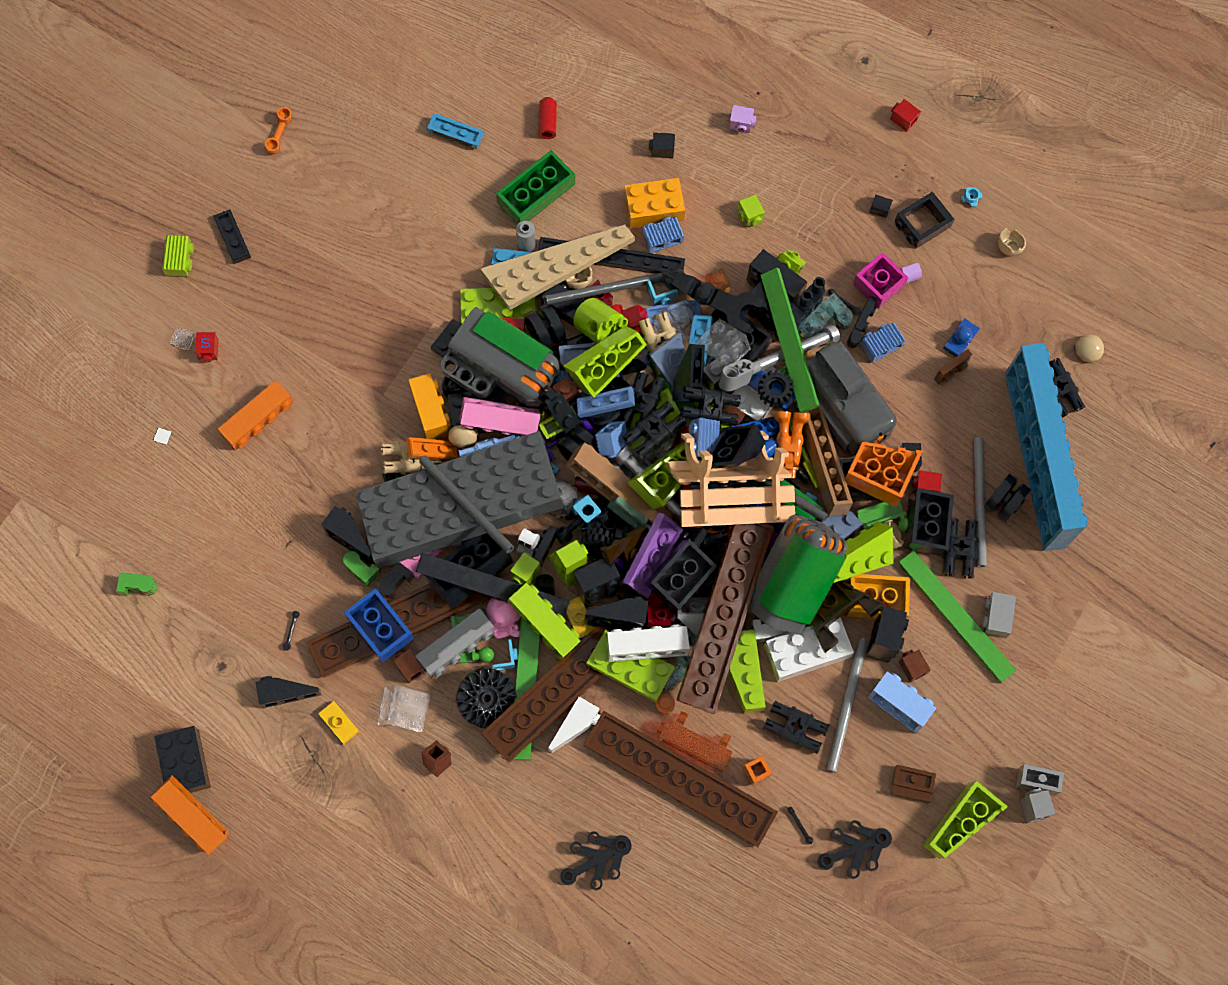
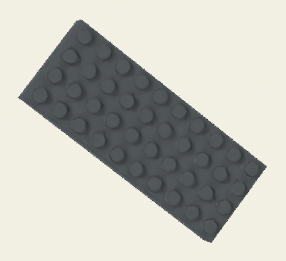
M540 431L436 465L497 529L564 508L555 474ZM426 469L356 492L372 558L379 569L419 556L421 553H428L487 533Z

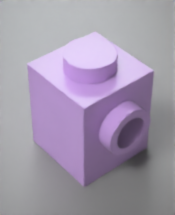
M733 105L729 129L739 133H750L751 127H755L757 117L753 116L754 109Z

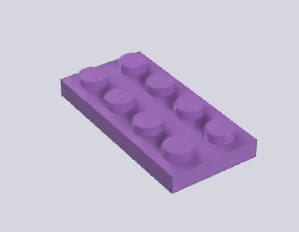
M659 512L656 519H654L641 548L623 580V583L647 599L652 591L644 583L672 553L683 531L680 526L665 514Z

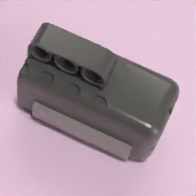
M840 341L837 344L832 342L818 350L815 357L807 361L819 402V408L824 412L830 432L844 451L848 450L852 455L856 456L862 442L881 444L887 440L897 424V418L843 342Z

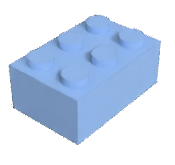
M888 671L868 696V699L915 734L925 725L936 710V707L933 706L934 703L929 698L921 697L917 694V690L911 685L906 686L901 682V678L895 673L890 674Z

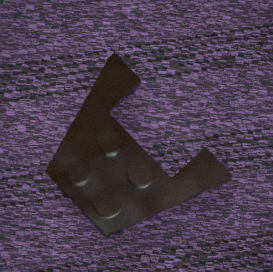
M641 525L625 534V538L612 541V545L608 547L603 546L600 551L604 562L612 564L620 555L627 573L643 544L644 538L649 532L648 527ZM625 583L616 591L619 601L632 598L635 593Z
M843 580L833 583L811 623L823 652L826 653L839 643L835 635L827 628L829 625L857 604L871 618L881 611L885 604L881 600L870 597L865 592L862 593Z

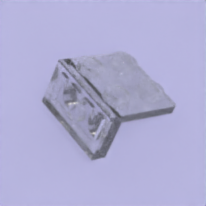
M718 319L694 343L705 345V353L714 359H718L724 367L739 361L751 349L747 336L721 319Z
M399 685L385 686L377 725L382 727L395 726L422 733L430 694Z

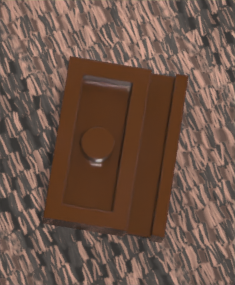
M969 349L965 350L940 368L934 380L938 385L943 381L947 383L954 377V373L957 371L962 372L969 366L968 362L973 354Z
M896 765L890 794L931 803L936 773Z

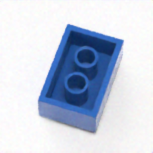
M376 588L344 612L346 618L382 663L414 639L411 631Z

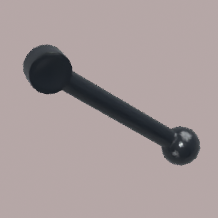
M834 289L828 290L830 296L836 297L852 309L855 315L860 313L861 309L859 307L851 305L836 294Z
M298 611L292 613L293 619L287 641L283 644V649L286 651L291 649V637L296 619L300 616Z
M791 806L788 807L789 813L805 836L806 843L812 844L813 838L804 829L794 809Z

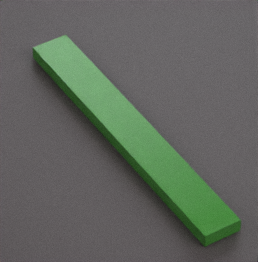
M775 268L762 274L761 278L789 376L793 381L792 385H794L793 390L801 413H805L819 407V402L780 269Z
M912 551L899 561L900 567L999 683H1002L1016 671L915 551Z
M522 617L515 692L517 697H515V701L537 681L540 636L529 626L530 622L523 620ZM532 742L513 760L531 761Z

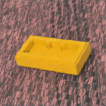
M580 596L570 600L566 610V615L573 629L580 635L579 640L586 637L595 628L583 625L586 608Z
M335 701L318 713L343 744L359 733V730Z

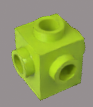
M793 250L781 252L776 257L798 275L807 263Z

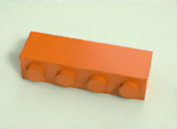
M275 380L221 425L218 431L235 451L238 448H243L250 438L260 434L263 427L268 423H273L282 411L285 412L291 407L293 403L292 397Z
M173 775L153 792L151 798L154 805L159 809L162 808L167 813L168 819L173 823H177L181 827L183 834L188 838L191 837L196 842V846L200 851H205L209 855L227 839L229 831Z

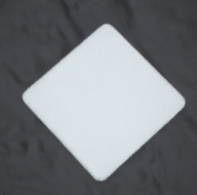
M158 428L154 441L167 444L171 431Z

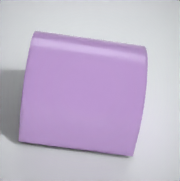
M919 263L901 268V271L909 277L906 283L922 278Z

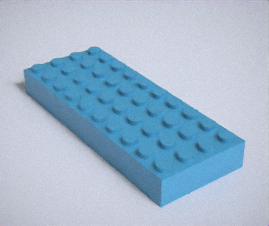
M1045 343L1021 346L1005 372L1028 483L1030 489H1032L1030 492L1043 551L1067 548L1086 528L1087 517L1086 514H1083V499L1078 493L1079 481L1073 471L1075 464L1069 453L1070 442L1068 439L1066 440V424L1061 418L1062 406L1057 400L1058 388L1053 382L1054 371L1049 365L1050 353L1046 349Z

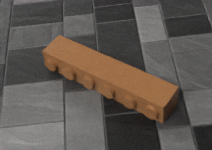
M819 407L805 412L810 414V420L803 425L802 435L828 517L844 516L849 512L853 502L824 412Z
M583 443L577 447L566 463L570 470L609 501L618 496L623 498L649 519L646 524L652 526L659 512L671 519L673 513L666 506L652 509L626 483L631 479L622 470L612 465L607 458L597 453L591 445Z

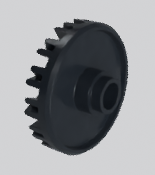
M480 668L464 677L457 690L456 703L461 716L467 722L480 728H487L514 703V698L517 697L514 694L516 690L513 689L512 685L514 684L510 682V678L505 676L506 674L492 668ZM487 694V700L484 701V696Z

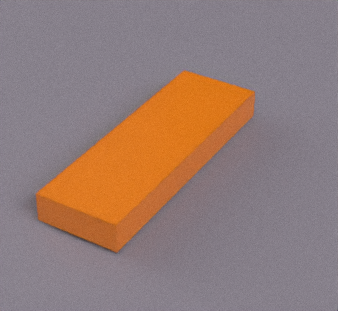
M412 437L406 439L408 458L421 459L423 456H427L431 460L450 461L460 457L458 447L454 446L450 441Z

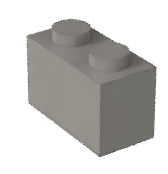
M992 592L989 597H986L984 608L987 609V613L982 620L985 634L1007 638L1012 633L1016 596Z
M1023 764L1018 769L1016 787L1026 790L1041 788L1042 791L1049 790L1050 795L1056 796L1062 791L1064 773Z
M1041 788L1031 790L1029 793L1024 794L1025 797L1020 800L1026 824L1045 820L1055 815L1049 790L1042 791Z

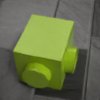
M756 194L739 201L738 215L747 227L751 225L757 226L764 220L765 211Z

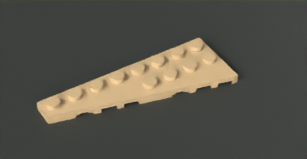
M622 225L481 269V274L507 308L511 310L633 243L635 236L626 225Z

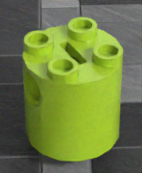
M590 298L581 303L577 308L573 323L580 333L598 344L624 326H627L628 320L599 299Z

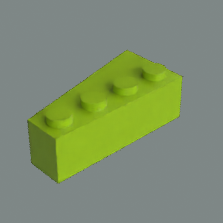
M624 326L563 365V367L582 392L595 398L647 344L637 331Z
M685 441L626 482L652 509L664 507L682 485L671 474L668 461H687Z
M877 521L872 524L873 527L870 529H864L859 532L860 535L854 539L849 538L846 540L847 549L845 555L847 558L834 583L894 564L893 527Z
M577 540L547 556L566 588L574 585V571L588 565V551Z
M525 583L507 601L523 620L530 622L529 626L537 635L543 636V643L551 650H555L557 653L554 656L560 660L580 642L578 639L580 635L573 628L569 629L564 624L566 620L559 613L556 615L551 610L553 606L548 600H542L539 597V591L534 585Z
M755 629L741 631L728 672L744 714L763 712L766 707Z
M969 782L922 846L938 859L946 858L1008 806L979 782Z

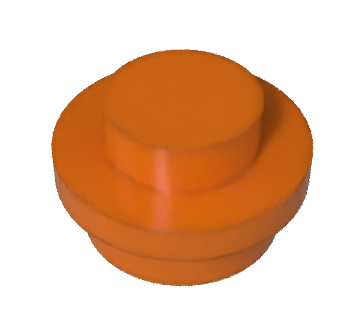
M661 694L657 702H655L656 709L663 714L670 713L675 707L674 698L669 694Z

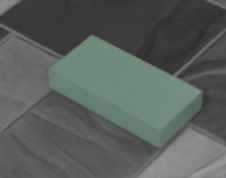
M620 496L611 500L607 506L635 529L641 525H646L649 520Z

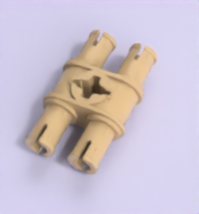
M667 312L656 316L662 331L660 334L654 333L650 318L638 322L644 335L643 340L647 344V350L650 352L658 347L657 344L660 341L665 342L676 334V329L671 326ZM655 365L656 370H657V372H658V376H659V375H662V373L659 371V369H658L657 366Z
M403 440L398 441V443H381L382 456L398 455L400 457V461H383L384 474L400 473L401 475H406L425 469L419 463L420 459L412 458L414 460H411V458H408L406 442H403ZM431 460L435 465L441 463V460Z

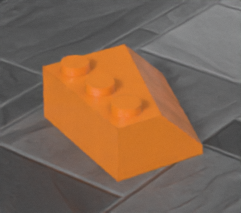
M862 442L845 477L846 483L897 507L923 451H909L901 447L896 449L882 444Z

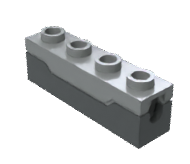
M479 608L417 654L416 659L430 678L434 676L439 677L446 671L445 668L447 666L458 663L462 659L461 656L463 654L474 651L478 647L477 644L479 642L490 639L495 631L494 626Z

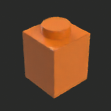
M763 756L745 764L743 767L752 786L769 778L772 774Z

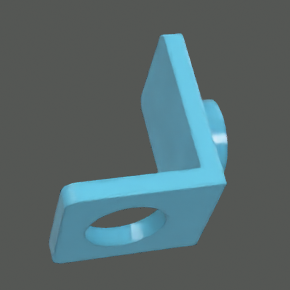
M647 281V290L654 306L669 304L672 300L677 299V289L656 296L651 281Z
M588 495L578 499L573 506V514L575 516L579 514L585 523H589L601 513L599 507ZM590 505L593 507L594 512L592 515L587 516L583 514L582 510Z
M511 639L508 640L511 662L492 665V669L499 671L515 669L514 660H518L517 648H512Z

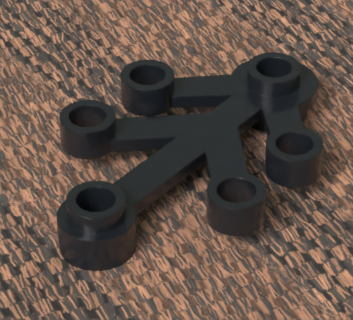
M602 495L600 498L592 499L601 510V513L595 517L599 523L605 522L608 519L609 512L607 506L610 501ZM586 507L582 512L589 516L593 514L594 509ZM572 508L565 509L562 514L566 520L578 519L567 527H559L556 530V538L559 543L565 544L572 539L573 534L571 532L578 526H580L579 528L582 533L584 531L587 532V529L593 530L592 526L595 518L589 523H585L579 514L576 516L573 514Z
M854 820L849 824L850 832L861 833L870 839L861 841L844 834L840 828H834L830 833L832 840L842 841L851 845V847L832 855L829 853L821 854L817 860L819 868L829 870L835 862L855 854L852 865L847 870V876L850 879H856L860 875L859 868L866 849L873 846L871 857L866 861L865 867L868 871H875L878 868V859L882 849L887 848L892 842L891 833L884 828H878L875 831L862 826L859 821ZM853 823L859 826L858 830L852 829ZM834 831H838L840 833L839 838H835L833 836ZM879 835L885 836L884 842L879 840ZM823 858H829L830 864L825 865ZM870 861H873L875 863L874 869H871L868 866V863ZM851 869H855L857 871L856 876L850 875Z
M595 831L588 834L589 843H600L609 846L610 848L605 851L582 846L579 842H573L570 845L572 854H582L593 858L574 869H564L560 875L562 883L568 886L574 884L577 876L597 865L590 886L595 891L600 890L603 884L602 877L607 859L615 855L613 866L608 871V877L611 880H617L620 877L619 869L622 858L630 852L632 847L628 837L619 835L611 839L600 836ZM592 834L597 835V841H591L590 836ZM619 842L625 843L624 849L618 848ZM574 845L580 846V850L578 852H574L572 850V847ZM616 870L618 876L611 877L610 872ZM566 873L572 874L571 880L565 879ZM598 880L600 886L598 888L593 887V881Z

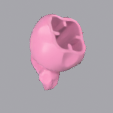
M499 598L490 599L487 604L486 613L489 622L492 623L495 629L493 636L496 639L508 636L519 637L520 631L518 630L517 622L520 619V615L508 601Z

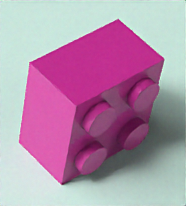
M882 252L856 274L853 285L868 299L870 297L877 299L875 306L879 309L905 287L909 277Z

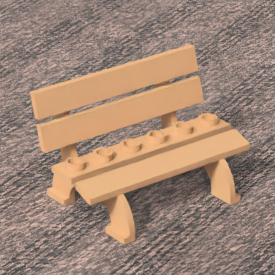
M760 431L763 438L768 440L769 436L765 432ZM689 433L681 434V438L685 441L687 461H668V467L673 477L680 484L700 483V489L680 490V506H701V509L681 510L682 527L786 522L791 515L795 514L794 505H780V503L795 502L794 486H780V481H783L784 478H791L792 475L783 468L785 457H789V452L784 448H775L774 458H769L764 445L757 458H752L736 467L711 469L712 455L707 450L699 451L702 460H697L694 451V438ZM754 479L755 481L763 482L766 479H772V486L708 489L710 481L728 483L729 480L747 482V480ZM772 503V506L708 509V506Z

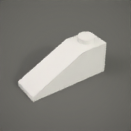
M578 697L548 747L549 752H555L589 730L591 725L595 726L601 716L598 714L600 708Z

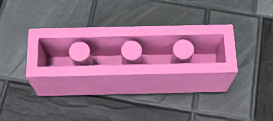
M463 397L459 420L461 425L470 429L480 427L488 432L499 430L507 435L517 433L520 436H525L537 432L541 414L539 409Z

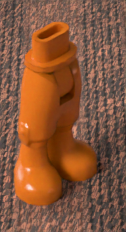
M775 411L774 419L779 423V433L776 439L778 448H784L789 452V457H785L783 468L792 474L791 479H796V470H799L797 466L800 462L802 444L804 443L802 428L810 420V414H792V435L790 436L789 423L791 412Z

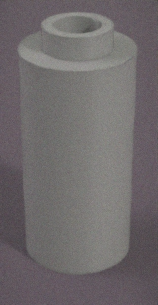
M529 221L520 222L516 227L519 251L532 252L536 247L535 227Z

